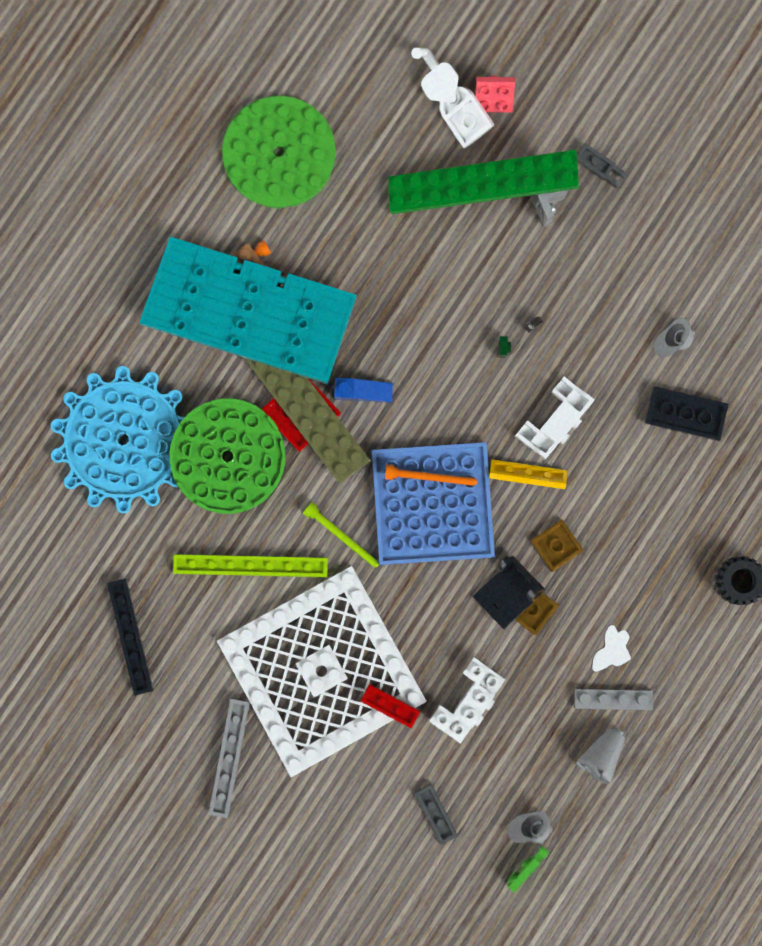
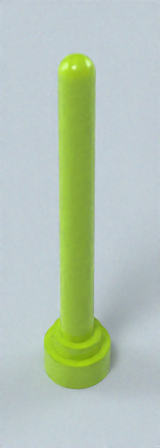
M311 502L302 513L307 518H315L375 568L379 566L378 560L319 513L320 510L317 509L318 506Z

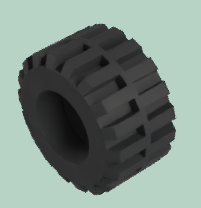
M749 557L730 558L728 561H724L721 567H718V574L715 575V579H717L715 587H718L719 591L717 592L723 596V600L728 601L730 604L749 605L762 597V565L756 563L755 559H750ZM742 569L750 577V586L745 592H737L731 584L732 575L736 570Z

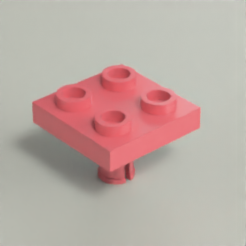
M495 75L477 77L475 96L486 112H513L515 77H498Z

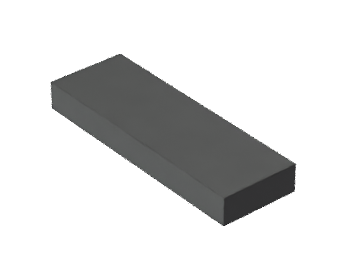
M432 783L415 791L414 793L439 843L443 845L458 837Z

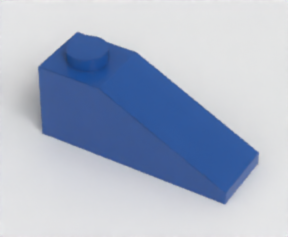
M335 378V400L392 403L393 383Z

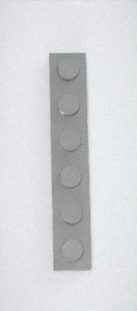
M230 699L209 809V815L229 817L250 705L248 701Z

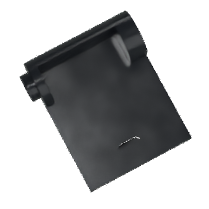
M506 556L502 559L500 571L472 596L503 630L545 591V588L514 556Z

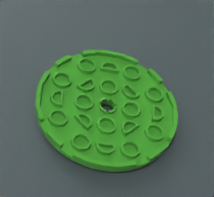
M287 96L262 98L243 108L234 117L226 131L222 151L227 175L239 193L253 203L275 209L295 207L315 197L328 182L336 157L334 136L325 118L308 103ZM276 148H282V149H284L285 152H284L283 156H281V157L275 156V155H274L275 149H276Z
M217 399L196 407L178 425L170 446V466L176 484L194 504L215 513H240L261 504L275 490L284 471L285 446L278 427L270 416L260 408L243 400ZM223 452H232L233 459L230 462L224 461L222 459Z

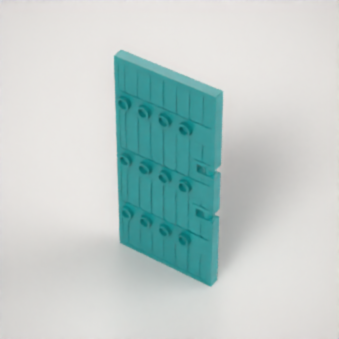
M169 237L139 324L328 384L357 295L289 273L287 277L281 276L282 273L279 270L244 260L242 264L238 262L237 257ZM235 269L241 271L240 275L234 273ZM278 283L284 284V287H277Z

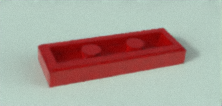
M371 684L368 685L360 702L411 729L421 712Z

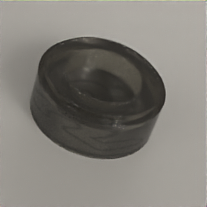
M538 316L525 325V329L530 333L543 324L544 321Z

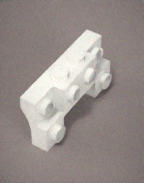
M563 377L551 392L562 401V404L539 430L527 421L515 435L517 439L528 448L534 450L544 460L559 443L564 444L570 436L567 434L571 428L575 430L582 422L579 418L594 401L590 395L579 389L566 377Z
M474 657L463 671V674L473 680L474 683L453 714L439 705L437 711L429 719V722L459 743L463 741L474 725L478 726L484 718L482 716L485 709L489 711L495 703L493 700L494 695L505 681L504 678Z

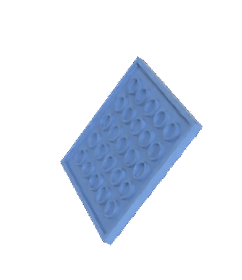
M487 442L372 450L379 565L495 557ZM386 464L394 465V467H398L400 470L476 478L477 484L472 486L403 477L386 480Z

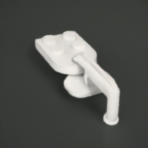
M416 47L412 49V57L419 59L422 56L432 70L422 80L423 91L430 100L440 101V111L443 118L463 148L469 147L495 126L474 93L466 87L457 86L458 75L449 63L439 64L428 48Z

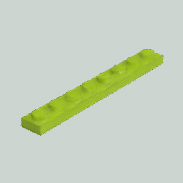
M174 555L173 574L328 577V558Z

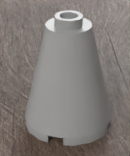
M615 727L613 729L608 728L578 758L577 766L583 771L586 769L592 778L605 784L610 783L625 741L624 733Z

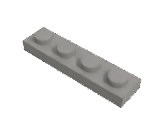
M575 689L574 708L653 710V691Z

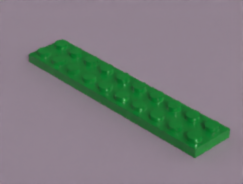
M576 150L388 176L389 206L392 215L580 189Z

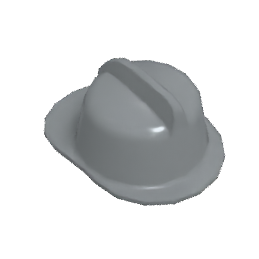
M685 318L676 319L660 333L654 343V351L659 357H668L677 350H685L690 347L695 332L691 329L689 321Z
M536 811L515 817L508 825L507 832L509 838L516 843L530 841L541 843L548 838L553 830L550 827V819L547 813Z

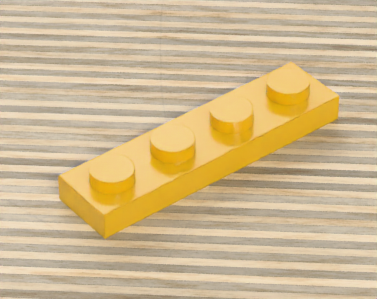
M491 459L489 478L565 489L567 470Z

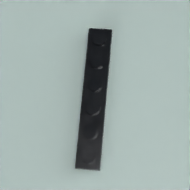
M127 578L109 582L107 586L133 694L136 696L152 692L154 689Z

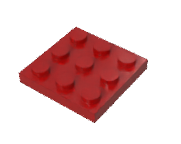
M309 379L331 410L339 417L341 412ZM275 398L261 409L270 416L278 430L299 453L309 445Z

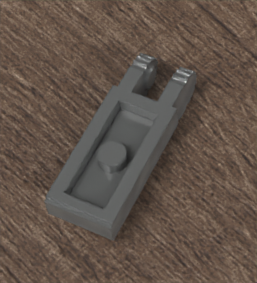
M586 143L577 153V160L580 165L602 180H606L607 183L615 188H618L620 183L609 175L611 171L620 178L627 176L622 169L616 166V163Z

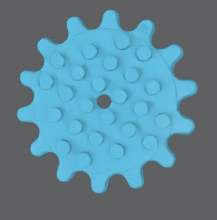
M120 366L116 370L115 379L110 383L104 382L98 374L91 373L87 377L89 390L86 395L79 396L73 392H68L64 395V403L70 408L69 417L66 419H55L51 422L52 431L61 434L64 438L63 445L51 452V459L56 463L66 462L70 465L71 471L64 479V485L68 489H74L79 485L87 486L89 488L87 503L91 507H98L105 498L111 497L116 501L118 512L124 514L130 511L131 502L135 497H143L148 505L156 506L160 502L158 487L161 484L167 483L173 487H178L170 466V446L178 425L185 418L178 416L175 411L176 406L182 401V394L178 390H172L168 394L159 393L157 390L159 376L155 372H149L142 381L134 382L130 377V370L126 366ZM123 434L129 438V442L125 445L119 443V437Z

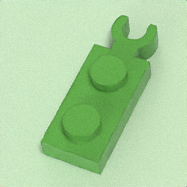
M541 846L531 858L527 857L520 865L522 868L517 873L513 872L509 876L507 886L511 891L515 893L540 865V862L549 854L545 847Z

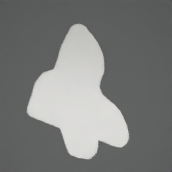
M614 625L608 627L605 634V647L599 650L593 659L592 669L594 671H600L612 664L619 666L631 659L626 648L629 635L625 630L618 633Z

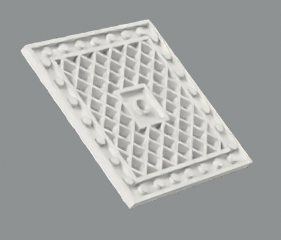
M352 566L217 640L290 777L394 720L362 702L352 700L353 689L365 692L370 680L380 682V690H382L383 683L394 686L391 694L393 697L397 687L400 694L395 696V698L414 708L427 702ZM345 593L347 598H343L338 595ZM334 598L331 608L322 606V604ZM337 599L347 601L344 612L334 609ZM349 604L352 605L357 616L347 613ZM317 608L315 617L304 615ZM320 608L330 611L328 621L317 618ZM333 612L343 614L341 625L330 622ZM346 616L356 618L354 629L343 626ZM300 617L297 627L288 624ZM303 617L313 620L311 630L300 628ZM359 620L366 632L356 630ZM316 621L326 624L324 634L313 632ZM329 625L339 628L337 638L327 636ZM283 627L281 636L271 634L275 630ZM286 627L296 629L294 640L284 637ZM342 629L352 631L350 642L340 639ZM299 631L310 633L307 644L297 641ZM355 632L366 635L363 646L353 643ZM312 634L323 637L320 647L310 645ZM266 636L264 646L254 643ZM269 636L279 639L277 649L267 647ZM368 636L375 649L366 647ZM325 638L336 641L333 650L330 645L323 648ZM282 640L293 643L290 653L280 650ZM338 642L349 645L346 655L336 652ZM295 644L306 647L303 657L293 654ZM249 645L248 652L246 654L244 648ZM252 646L263 648L260 659L250 656ZM351 646L362 648L359 659L349 656ZM308 648L319 650L306 657ZM265 650L276 652L273 662L263 660ZM364 650L375 652L373 662L362 660ZM279 653L289 656L286 666L276 664ZM377 654H379L385 666L375 664ZM336 656L345 658L343 667H341ZM292 657L301 659V661L295 663L298 670L289 667ZM250 659L259 662L257 670L254 669ZM348 659L358 662L356 672L345 669ZM262 663L272 665L269 675L259 673ZM361 663L371 665L369 676L358 673ZM320 665L327 668V674L323 677L318 676L316 673V669ZM374 666L384 669L382 680L371 677ZM275 667L285 669L282 679L272 677ZM288 670L298 673L295 683L285 680ZM387 671L394 683L385 681ZM345 672L354 675L352 685L342 683L348 679ZM301 675L307 686L298 684ZM259 676L268 679L266 688L264 687ZM357 676L367 678L365 689L354 686ZM271 680L281 682L279 692L268 690ZM284 683L294 686L292 696L281 694ZM337 685L335 695L325 692ZM340 685L351 688L348 698L338 696ZM297 687L307 690L305 700L295 698ZM310 692L313 697L320 695L318 704L308 701ZM268 693L277 695L275 705ZM323 695L334 698L331 708L321 705ZM280 697L290 699L288 710L278 707ZM336 699L347 701L344 711L334 709ZM293 700L304 703L301 713L291 711ZM349 703L360 705L357 715L347 713ZM306 704L317 707L314 717L304 714ZM363 706L372 709L360 716ZM319 708L330 711L327 721L317 718ZM277 710L287 713L284 722ZM332 712L343 715L340 725L330 722ZM289 714L300 717L297 726L287 724ZM346 716L356 718L343 725ZM302 718L313 720L310 730L300 728ZM316 721L326 724L324 734L313 731ZM329 725L338 728L326 735ZM287 727L296 730L294 739L290 735ZM299 731L309 734L307 743L296 741ZM312 735L322 737L309 744ZM296 744L304 746V748L299 750Z

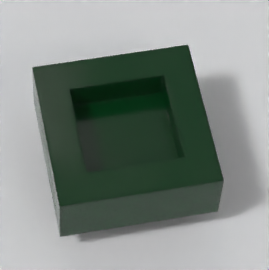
M500 336L498 358H506L507 353H511V342H508V336Z

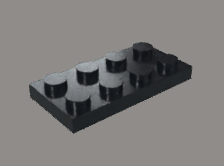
M654 386L645 424L714 441H721L729 404Z

